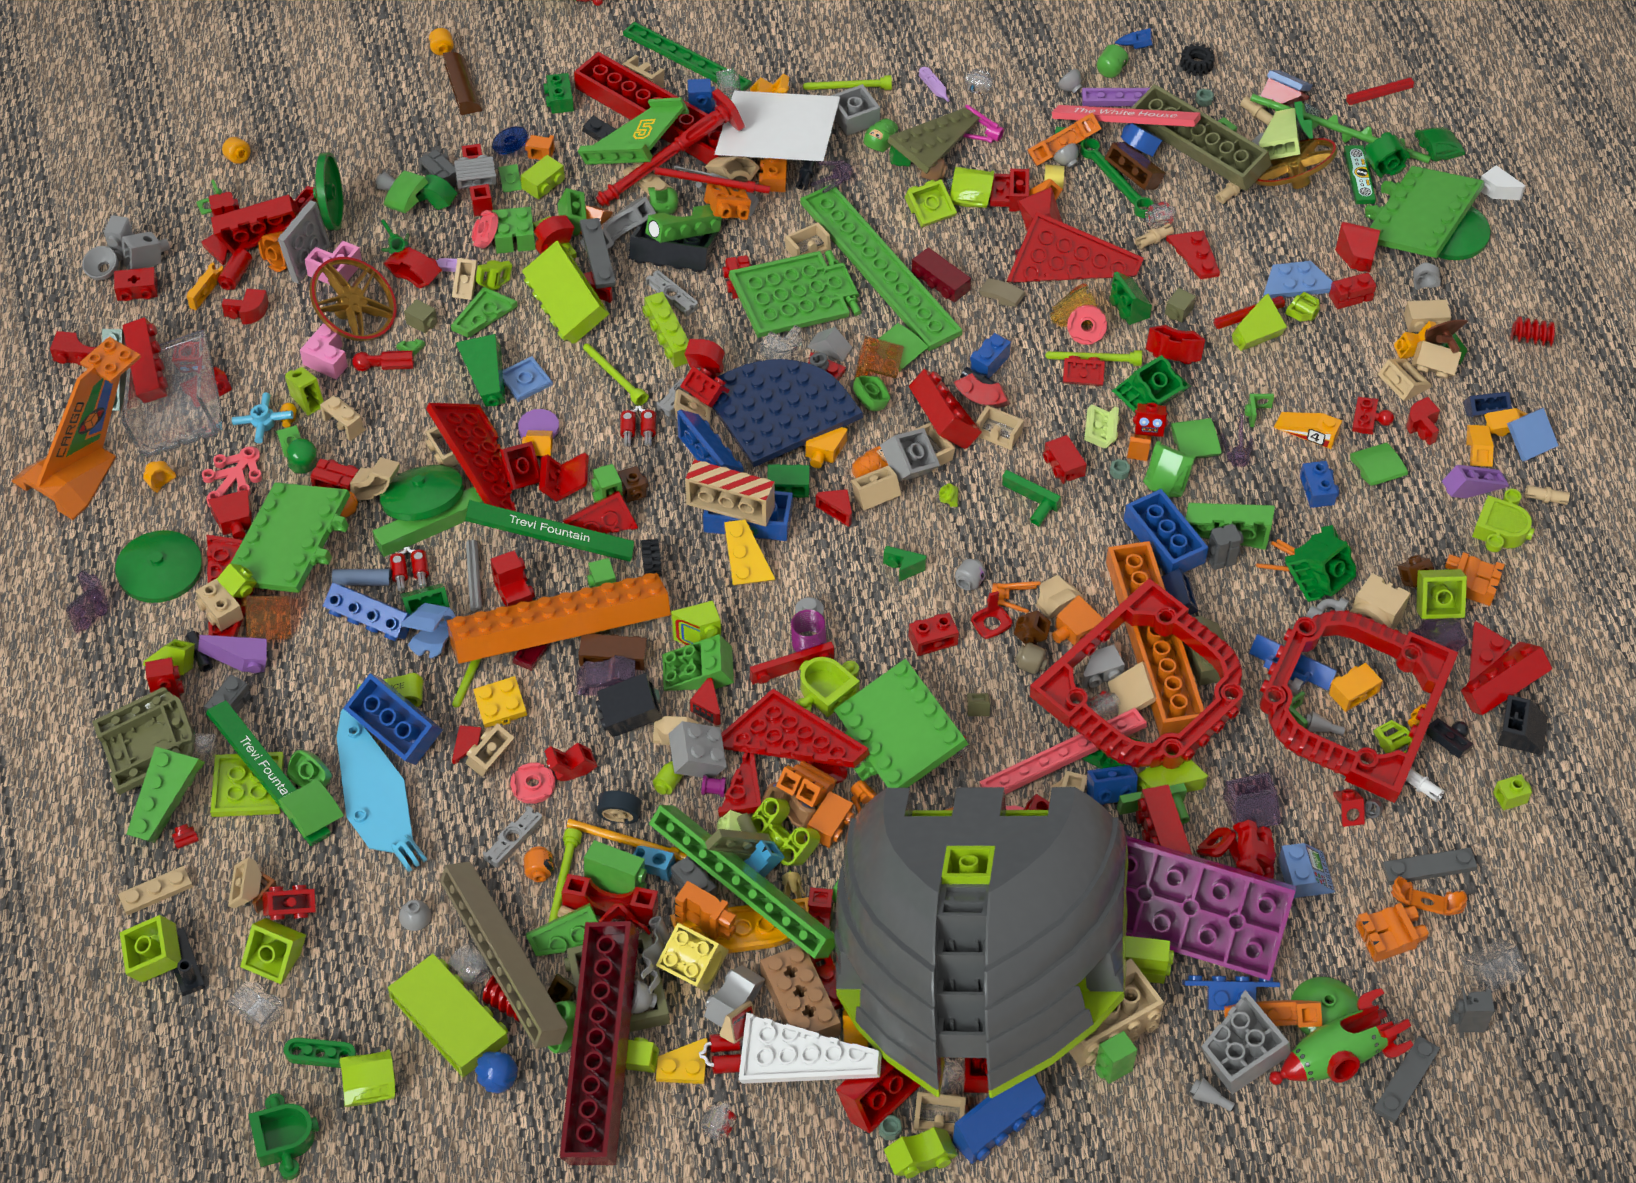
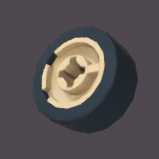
M605 791L599 796L596 813L600 818L608 822L632 824L639 819L642 802L640 798L628 792Z

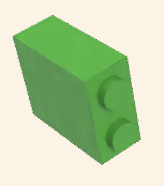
M596 840L593 841L584 856V877L591 878L596 886L614 894L629 893L635 887H647V883H645L647 869H645L644 858Z

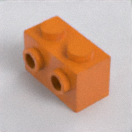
M760 159V171H763V173H759V184L770 186V192H786L787 159Z
M829 791L807 824V828H814L819 832L820 844L830 848L834 841L838 842L843 834V827L845 824L849 825L851 818L854 817V813H852L853 803Z

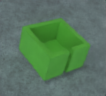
M531 207L492 210L498 216V227L494 236L497 254L514 252L512 238L514 236L517 239L518 252L535 250Z

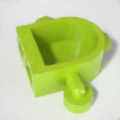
M1508 489L1504 494L1503 500L1490 495L1487 496L1472 537L1485 541V546L1489 551L1499 552L1502 547L1516 548L1521 546L1526 539L1531 541L1535 529L1531 528L1532 520L1529 513L1524 508L1518 506L1522 497L1521 493L1516 489Z
M817 657L804 661L799 668L801 671L800 689L804 698H800L795 702L810 712L812 711V705H814L828 718L835 712L834 709L859 692L860 681L856 678L859 674V665L855 661H846L843 665H840L837 661L828 657Z

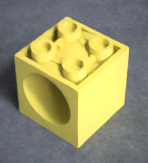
M677 923L656 966L707 992L729 950L719 943Z

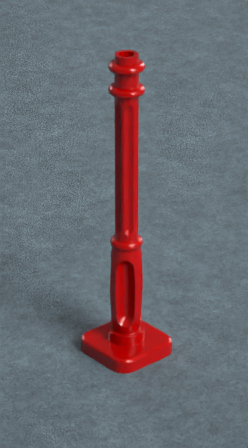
M718 88L712 91V96L717 105L714 111L697 121L678 137H675L674 142L654 155L650 162H644L615 184H608V189L605 191H598L597 202L602 207L604 205L610 206V201L620 199L619 195L655 170V167H659L680 151H686L687 148L706 137L722 125L723 122H729L737 131L744 129L745 125L734 103Z

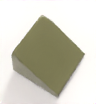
M988 693L967 694L968 716H990Z

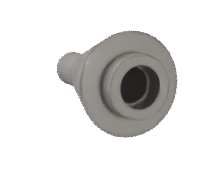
M383 172L377 176L375 184H377V189L389 191L395 179L388 173Z
M1311 711L1310 714H1306L1304 717L1308 721L1306 729L1310 732H1331L1341 736L1345 732V727L1332 724V722L1314 711Z
M1204 1077L1200 1081L1196 1079L1190 1089V1092L1193 1093L1192 1099L1214 1105L1217 1104L1228 1111H1231L1235 1104L1221 1096V1093Z

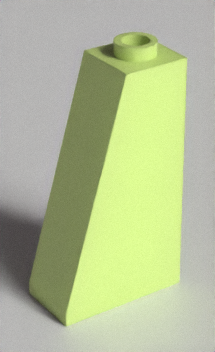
M1295 108L1276 111L1259 142V146L1269 152L1270 160L1300 155Z

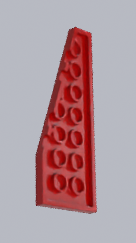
M429 403L426 407L427 412L484 504L516 511L515 504L510 498L512 492L511 488L507 486L508 477L499 453L501 447L496 441L498 435L479 404Z

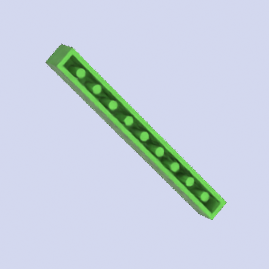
M659 805L649 822L650 826L814 959L829 957L835 947V934L733 852L708 850L705 842L712 835L676 806Z

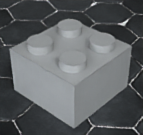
M863 84L831 95L840 97L834 120L846 136L868 129L880 121V106Z
M924 428L894 435L880 445L888 465L897 475L898 482L926 475L940 466Z
M682 721L669 733L674 773L703 778V775H707L708 778H715L727 767L720 727Z

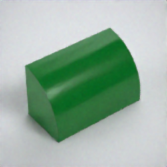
M442 583L400 594L405 612L410 614L414 613L424 603L450 607L445 586Z

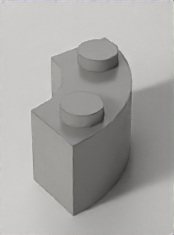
M743 965L731 969L725 977L723 986L716 994L708 998L705 1004L707 1009L704 1017L722 1027L726 1015L749 1000L753 1003L765 978Z

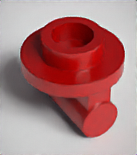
M187 823L174 828L175 833L171 834L177 849L199 841L194 827H188Z

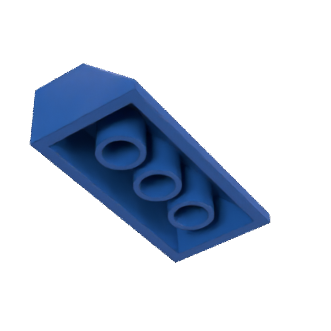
M684 410L677 411L678 437L698 461H705L716 466L744 472L741 462L735 460L731 450L722 444L720 436L714 434L706 420L704 421L696 413Z
M1035 1075L993 1098L988 1096L955 1122L952 1143L971 1164L977 1160L983 1161L990 1154V1149L995 1145L998 1147L1003 1145L1009 1138L1008 1135L1014 1130L1019 1132L1026 1125V1120L1031 1116L1035 1118L1043 1112L1046 1096Z

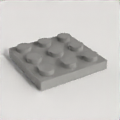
M309 201L302 208L301 212L278 238L291 279L298 284L307 275L305 258L315 247L326 251L330 246L317 203L314 201Z

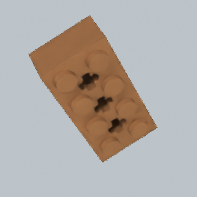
M797 946L760 960V974L765 978L764 983L784 1025L789 1024L813 1031L828 1038L840 1035L841 1022L806 951Z

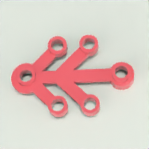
M249 446L243 448L239 454L228 457L218 454L213 458L215 467L219 469L233 463H237V465L215 472L212 469H206L202 472V478L205 483H212L214 480L226 477L216 491L208 494L206 500L209 507L208 499L225 495L235 480L238 483V492L248 490L249 495L251 494L250 487L246 484L243 470L248 465L250 470L249 479L252 483H258L262 480L261 471L256 465L260 458V452L257 448Z

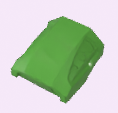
M1157 441L1143 482L1149 490L1154 492L1162 489L1168 497H1181L1191 475L1196 456L1187 455Z

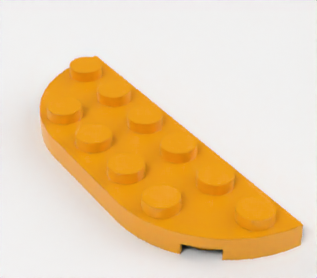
M808 897L792 899L806 912H809ZM749 905L728 907L729 911L737 915L734 923L736 925V932L730 940L720 935L714 940L709 937V934L704 933L700 926L687 919L682 924L675 920V914L670 915L673 930L677 923L719 943L729 950L728 953L773 948L791 940Z

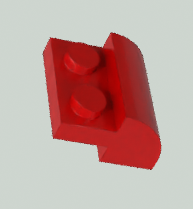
M1010 168V174L994 173L990 193V206L1009 207V211H1019L1020 208L1017 201L1029 196V169Z

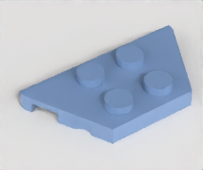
M1312 261L1274 264L1264 295L1269 294L1272 299L1278 296L1283 298L1294 297L1303 292L1310 295L1329 293L1332 280Z

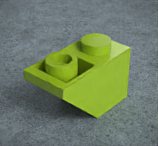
M174 639L144 660L143 666L148 661L172 657L174 666H179L180 676L193 669L195 644Z

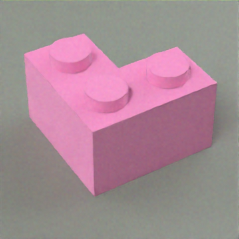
M342 241L333 253L315 247L305 258L308 276L312 277L322 263L335 257H351L362 261L360 247ZM347 264L333 266L347 282L358 269V267ZM322 272L318 280L329 284L328 278Z
M322 324L300 349L303 365L337 380L348 367L345 351L340 350L343 346L341 336L325 324Z

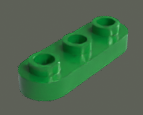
M296 1037L288 1040L284 1045L286 1059L294 1064L341 1068L339 1059L342 1055L356 1056L354 1046L348 1042ZM295 1050H301L300 1054H293ZM320 1052H324V1053H325L324 1056H322V1057H317V1054H318V1053H320Z

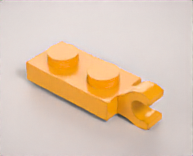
M212 262L208 266L207 271L199 277L198 282L186 295L189 308L197 310L216 287L218 277L224 269L223 266L215 270V263Z

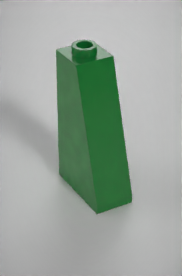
M496 334L456 342V346L485 406L493 407L506 403L501 345Z

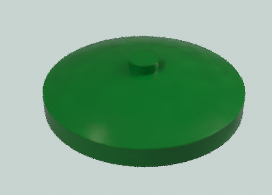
M331 152L320 153L317 159L313 194L317 200L318 209L327 230L338 231L341 229L343 218V187L339 167L334 155Z
M1471 206L1438 257L1447 260H1465L1481 253L1487 246L1490 237V226L1484 215Z
M443 465L420 466L395 476L386 491L380 494V502L383 511L394 519L403 521L427 519L439 515L454 506L464 492V484L459 472L451 467Z
M160 530L143 534L129 542L117 558L115 572L120 587L130 597L142 602L161 603L176 599L188 592L196 584L202 573L203 561L198 546L188 536L175 531Z

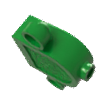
M274 1093L266 1098V1109L248 1114L255 1149L261 1167L281 1162L279 1166L281 1176L286 1180H293L300 1173L299 1164L293 1158L299 1157L309 1150L314 1142L315 1132L320 1131L316 1116L311 1118L306 1109L296 1104H286L281 1094Z

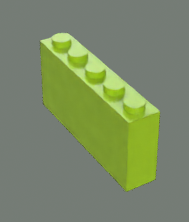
M558 241L553 243L522 270L526 277L524 279L525 283L531 289L533 288L532 294L539 302H542L541 308L546 314L551 316L549 318L550 322L556 328L558 327L559 331L557 333L564 341L568 340L572 344L576 343L610 314L568 249Z
M431 954L388 986L389 996L464 1078L478 1066L477 1059L482 1057L483 1053L498 1052L509 1043L507 1037L509 1032L502 1022L497 1023L495 1021L493 1013L487 1006L482 1007L478 1002L477 995L472 990L468 991L464 987L462 979L457 974L453 975L449 971L448 964L442 958L438 959L434 954Z

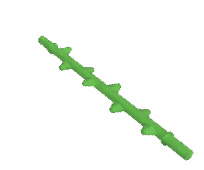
M1252 94L1250 101L1264 105L1268 109H1275V112L1292 108L1256 94ZM1302 103L1304 120H1312V130L1320 125L1340 132L1345 143L1352 137L1368 143H1373L1378 139L1372 136V130L1369 126L1362 132L1340 125L1335 114L1326 120L1306 113L1305 105ZM1400 138L1401 142L1405 146V140L1403 138ZM1406 148L1411 158L1429 163L1431 156Z

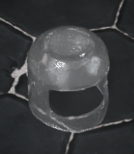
M468 943L454 952L447 963L453 971H458L460 978L466 985H477L483 982L490 973L489 966L474 943Z

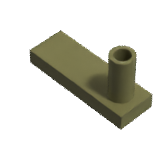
M745 813L737 818L741 831L718 829L705 844L707 849L712 851L752 854L757 849L755 846L760 840L771 841L769 834L757 833L750 815Z

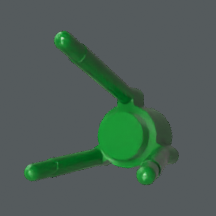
M384 219L381 220L390 235L388 238L389 248H382V252H389L390 254L400 252L405 246L409 245V233L405 235L403 240L400 235L392 232Z

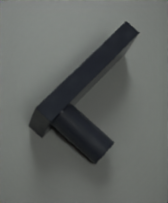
M182 927L177 929L181 960L173 971L182 996L206 987L185 929Z

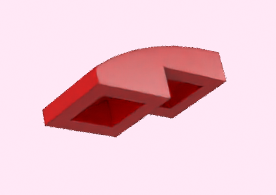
M810 887L808 913L829 929L833 889Z

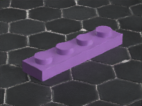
M1082 88V105L1133 106L1150 88Z

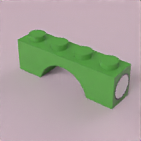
M710 205L693 207L692 215L685 217L673 216L664 212L648 215L645 233L659 243L720 232L722 218L713 215Z

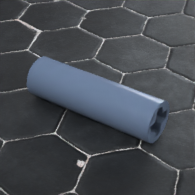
M390 569L332 570V582L343 586H390Z

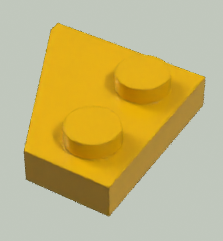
M707 1038L658 1056L656 1082L704 1084L706 1063L703 1058H700L699 1052L703 1051L704 1045L708 1042Z

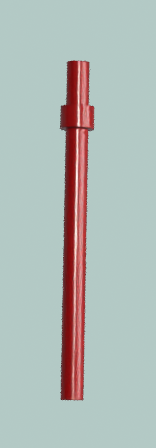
M655 167V175L743 189L749 193H754L755 191L769 194L770 186L755 184L754 181L742 182Z

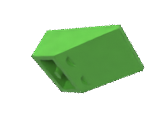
M720 634L662 654L664 691L697 690L707 678H712L714 689L734 683L732 646Z

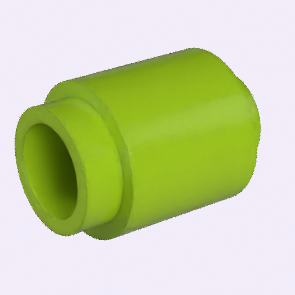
M673 761L664 764L653 780L654 789L659 794H671L683 777L682 774L674 773Z

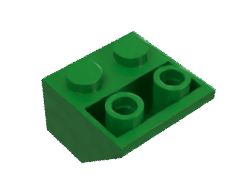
M1118 271L1114 272L1109 299L1112 306H1116L1119 310L1120 317L1123 320L1125 319L1129 325L1150 318L1152 305L1135 281Z

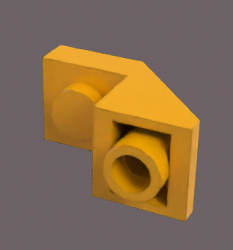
M1428 321L1418 334L1404 332L1394 344L1399 359L1413 357L1418 342L1426 341L1424 336L1426 330L1435 326L1436 323Z
M1513 408L1490 412L1484 416L1490 433L1503 437L1510 433L1507 423L1527 415V413Z
M1467 425L1466 445H1471L1470 466L1492 467L1494 445L1489 426Z

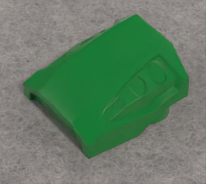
M1446 127L1417 129L1414 136L1419 140V146L1428 151V156H1431L1430 160L1432 161L1449 160L1465 155L1461 143Z

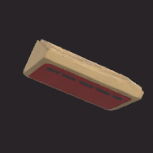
M750 1000L726 1015L719 1033L722 1038L735 1044L744 1037L746 1012L754 1014L753 1004Z

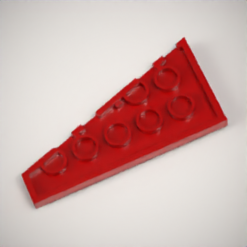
M206 534L208 558L207 583L218 578L231 563L243 540ZM253 591L245 598L234 597L241 607L243 618ZM243 619L220 631L216 624L211 625L208 622L209 635L237 637Z

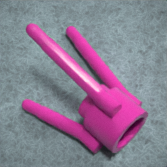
M966 105L965 107L981 118L978 122L987 127L985 131L987 137L964 134L963 137L987 141L991 144L993 141L999 142L1003 136L1004 128L971 106Z

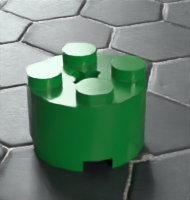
M1390 132L1383 133L1380 138L1366 145L1364 149L1367 162L1380 178H1383V175L1386 174L1393 176L1400 173L1406 167L1405 162L1407 159H1410V154L1401 140Z

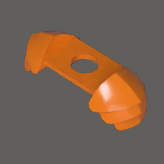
M1398 876L1394 881L1391 892L1397 901L1407 907L1415 906L1417 909L1442 914L1443 916L1462 913L1468 900L1464 891H1455L1454 893L1449 891L1443 897L1414 890L1413 884L1407 882L1401 876ZM1421 899H1430L1434 904L1426 905L1422 903Z

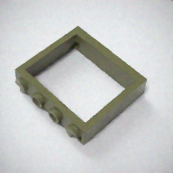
M645 932L639 933L638 949L643 948L644 951L653 944L651 934L648 935ZM583 945L567 948L568 958H564L566 972H571L572 976L568 981L576 986L574 991L576 999L572 1000L577 1003L579 971L576 961H581ZM658 967L655 971L658 973L660 983L653 990V993L657 994V1010L631 1015L629 1032L670 1024L669 1011ZM649 973L650 982L652 983L655 977Z

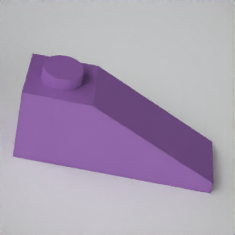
M1456 465L1442 480L1446 492L1451 497L1469 498L1509 486L1500 470Z
M211 635L199 636V652L242 672H265L267 639Z

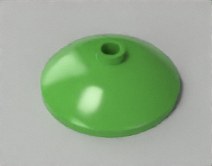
M1315 977L1304 981L1295 989L1291 1000L1321 1002L1322 1025L1346 1014L1358 1011L1357 1000L1359 998L1355 992L1345 983L1330 977ZM1325 1000H1329L1332 1003L1328 1004L1325 1002ZM1300 1027L1299 1029L1306 1035H1309L1318 1027Z

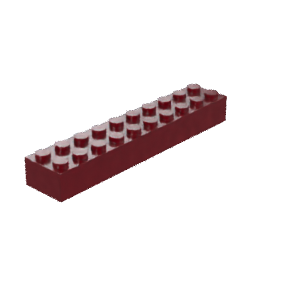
M631 921L585 922L560 1158L568 1165H616L639 930Z

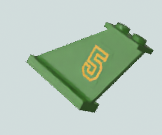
M682 97L649 99L648 103L651 108L594 145L580 146L578 153L584 163L650 162L653 157L650 153L652 147L680 114L689 113Z

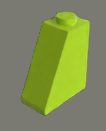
M1269 294L1264 295L1232 333L1233 343L1238 346L1240 351L1281 336L1286 330L1287 326Z
M1192 760L1184 761L1175 769H1167L1163 765L1154 768L1149 766L1137 775V791L1140 792L1146 788L1168 784L1171 786L1181 783L1185 784L1187 792L1201 790L1206 787L1208 775Z

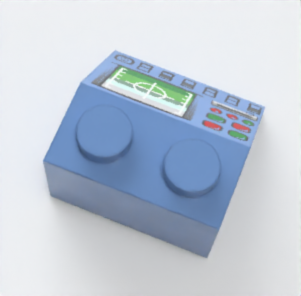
M1305 843L1282 846L1278 860L1285 883L1297 886L1294 898L1335 892L1322 851Z

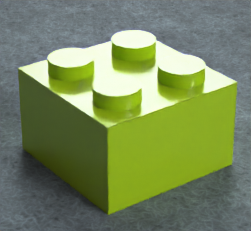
M1461 569L1418 570L1416 611L1422 619L1465 618L1467 576Z
M158 915L119 932L127 976L139 982H145L177 968L181 955L176 923Z

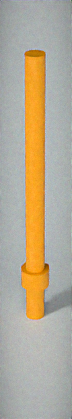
M570 818L567 822L568 828L577 829L632 847L646 846L674 853L676 862L687 856L677 847L672 846L668 848Z

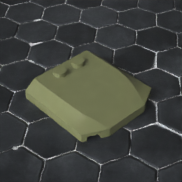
M164 687L92 721L112 772L110 776L115 791L119 795L143 784L155 746L187 756H193L196 737L184 704Z

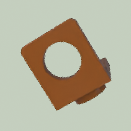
M261 872L260 884L264 885L265 888L253 900L255 911L258 914L263 909L262 893L269 892V887H277L276 881Z

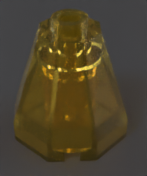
M1083 283L1076 286L1052 307L1050 317L1053 324L1057 323L1059 327L1067 326L1068 317L1078 306L1094 305L1097 307L1092 293L1087 294L1086 292L1089 289L1087 284ZM1085 320L1081 325H1092L1093 323L1090 320Z

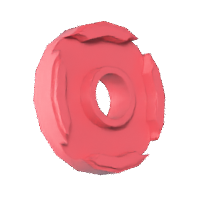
M490 210L481 213L482 218L480 220L477 219L472 230L473 245L481 249L486 248L492 242L498 227V216Z
M1085 304L1078 306L1071 312L1068 317L1067 329L1074 341L1090 345L1103 338L1107 330V320L1100 308ZM1090 320L1093 326L1088 330L1083 329L1081 326L1082 322Z
M527 763L520 766L515 774L513 773L510 786L513 795L519 801L536 804L545 801L552 795L555 790L556 781L550 768L544 767L541 763ZM531 779L539 781L538 785L533 787L528 786L527 782Z

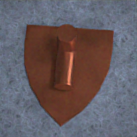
M1451 320L1435 325L1426 330L1425 340L1439 346L1447 343L1451 351L1457 353L1460 348L1452 335L1463 327L1468 320Z

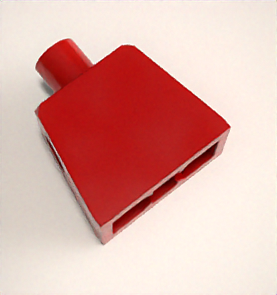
M248 490L208 499L211 513L222 534L232 533L234 539H243L246 535L245 530L249 529L252 525L251 501Z

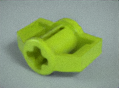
M490 260L487 264L478 265L475 281L490 290H498L500 286L510 280L512 264L510 261L499 262ZM487 272L486 280L483 282L484 274Z
M1303 292L1294 298L1287 307L1285 314L1300 322L1313 321L1320 310L1319 299Z
M1393 720L1375 728L1373 731L1379 740L1380 747L1385 753L1394 752L1406 744L1409 746L1412 739L1408 736L1410 731ZM1392 728L1398 730L1388 737L1384 735V732Z

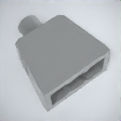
M152 232L122 237L123 262L128 270L149 268L160 264L161 252L170 249L167 239L158 241Z

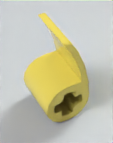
M1045 164L1044 181L1052 179L1063 189L1064 166Z

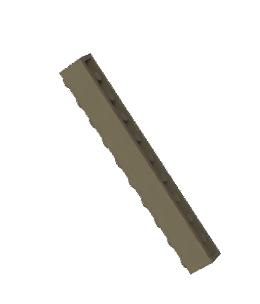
M471 862L445 865L440 883L534 1047L542 1048L562 1044L567 1032V1023L561 1017L556 1004L547 993L545 985L541 983L536 970L531 966L526 953L520 947L516 936L513 935L506 919L503 918L497 904L490 896L488 888L484 886L478 871L474 869Z

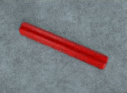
M1409 77L1351 93L1346 96V102L1349 105L1411 89L1414 87V81Z
M1282 296L1272 298L1277 309L1285 306L1286 302ZM1257 304L1214 319L1213 324L1216 329H1221L1241 322Z

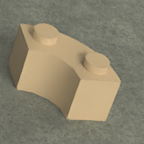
M741 156L716 157L705 166L709 173H715L737 181H751L759 170V166L753 160Z
M380 457L374 467H361L350 483V491L356 496L357 500L374 499L377 495L383 494L398 473L400 463Z

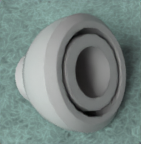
M1073 69L1058 82V87L1074 94L1083 87L1081 85L1080 71Z
M1070 143L1055 153L1054 160L1060 165L1068 166L1069 169L1079 163L1077 161L1079 155L1077 145Z
M421 900L406 902L399 912L400 924L410 931H418L425 928L430 923L432 917L430 908Z
M639 980L634 982L632 1014L642 1013L649 1007L654 1008L657 1001V994H650L648 991L649 986Z

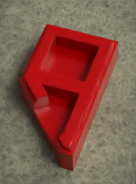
M214 234L201 241L202 246L222 265L226 264L229 250Z
M459 725L452 764H457L460 759L467 756V752L474 744L479 745L482 734L481 727Z

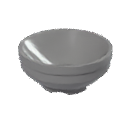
M97 246L86 253L82 261V267L86 275L91 279L105 280L111 277L114 271L117 270L119 260L114 250L110 247ZM109 264V269L106 272H100L102 265Z

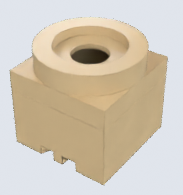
M1372 573L1357 593L1350 612L1363 614L1362 616L1369 619L1372 618L1375 622L1386 624L1387 627L1395 630L1404 616L1411 593L1400 587L1393 588V584L1390 582L1388 585L1385 584L1383 578Z

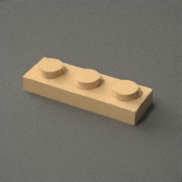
M184 866L121 892L118 896L128 916L193 888Z

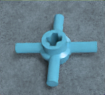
M267 392L262 394L261 404L251 409V415L232 417L233 425L251 423L256 427L254 441L258 444L263 442L264 432L272 429L276 420L293 419L294 417L293 411L273 412L269 408L271 395Z

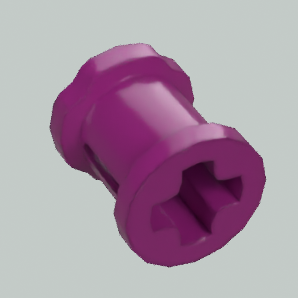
M703 775L701 795L708 793L724 797L726 777L716 779Z

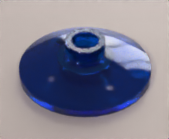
M519 126L506 128L493 139V150L503 155L516 152L527 142L528 133L523 127Z

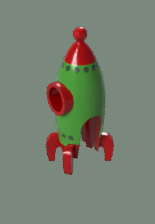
M1379 988L1364 993L1357 1000L1358 1011L1332 1020L1304 1037L1288 1055L1283 1063L1282 1070L1270 1073L1269 1080L1273 1085L1281 1084L1283 1079L1308 1082L1331 1078L1336 1083L1345 1082L1357 1073L1360 1064L1371 1059L1380 1051L1386 1057L1394 1059L1414 1046L1411 1040L1399 1045L1394 1044L1397 1034L1411 1027L1410 1021L1406 1018L1396 1024H1393L1392 1021L1381 1024V1019L1388 1015L1384 1009L1378 1010V1005L1373 1006L1372 1002L1384 994L1383 989Z

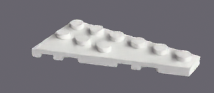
M746 1012L739 1081L745 1084L880 1078L882 1055L880 1051L854 1043L849 1044L837 1038H828L813 1031L789 1024L783 1025L771 1019L759 1018L754 1014Z

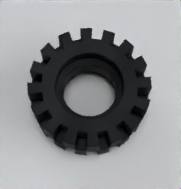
M1196 43V46L1190 44V47L1186 46L1182 50L1180 66L1183 67L1182 70H1187L1189 75L1193 73V76H1196V74L1202 76L1203 73L1207 75L1213 69L1214 51H1210L1211 48L1209 46L1205 48L1204 44L1199 46V43ZM1194 58H1198V59H1201V60H1203V61H1195V60H1193V59H1194Z
M658 538L641 540L644 575L657 573L659 577H662Z

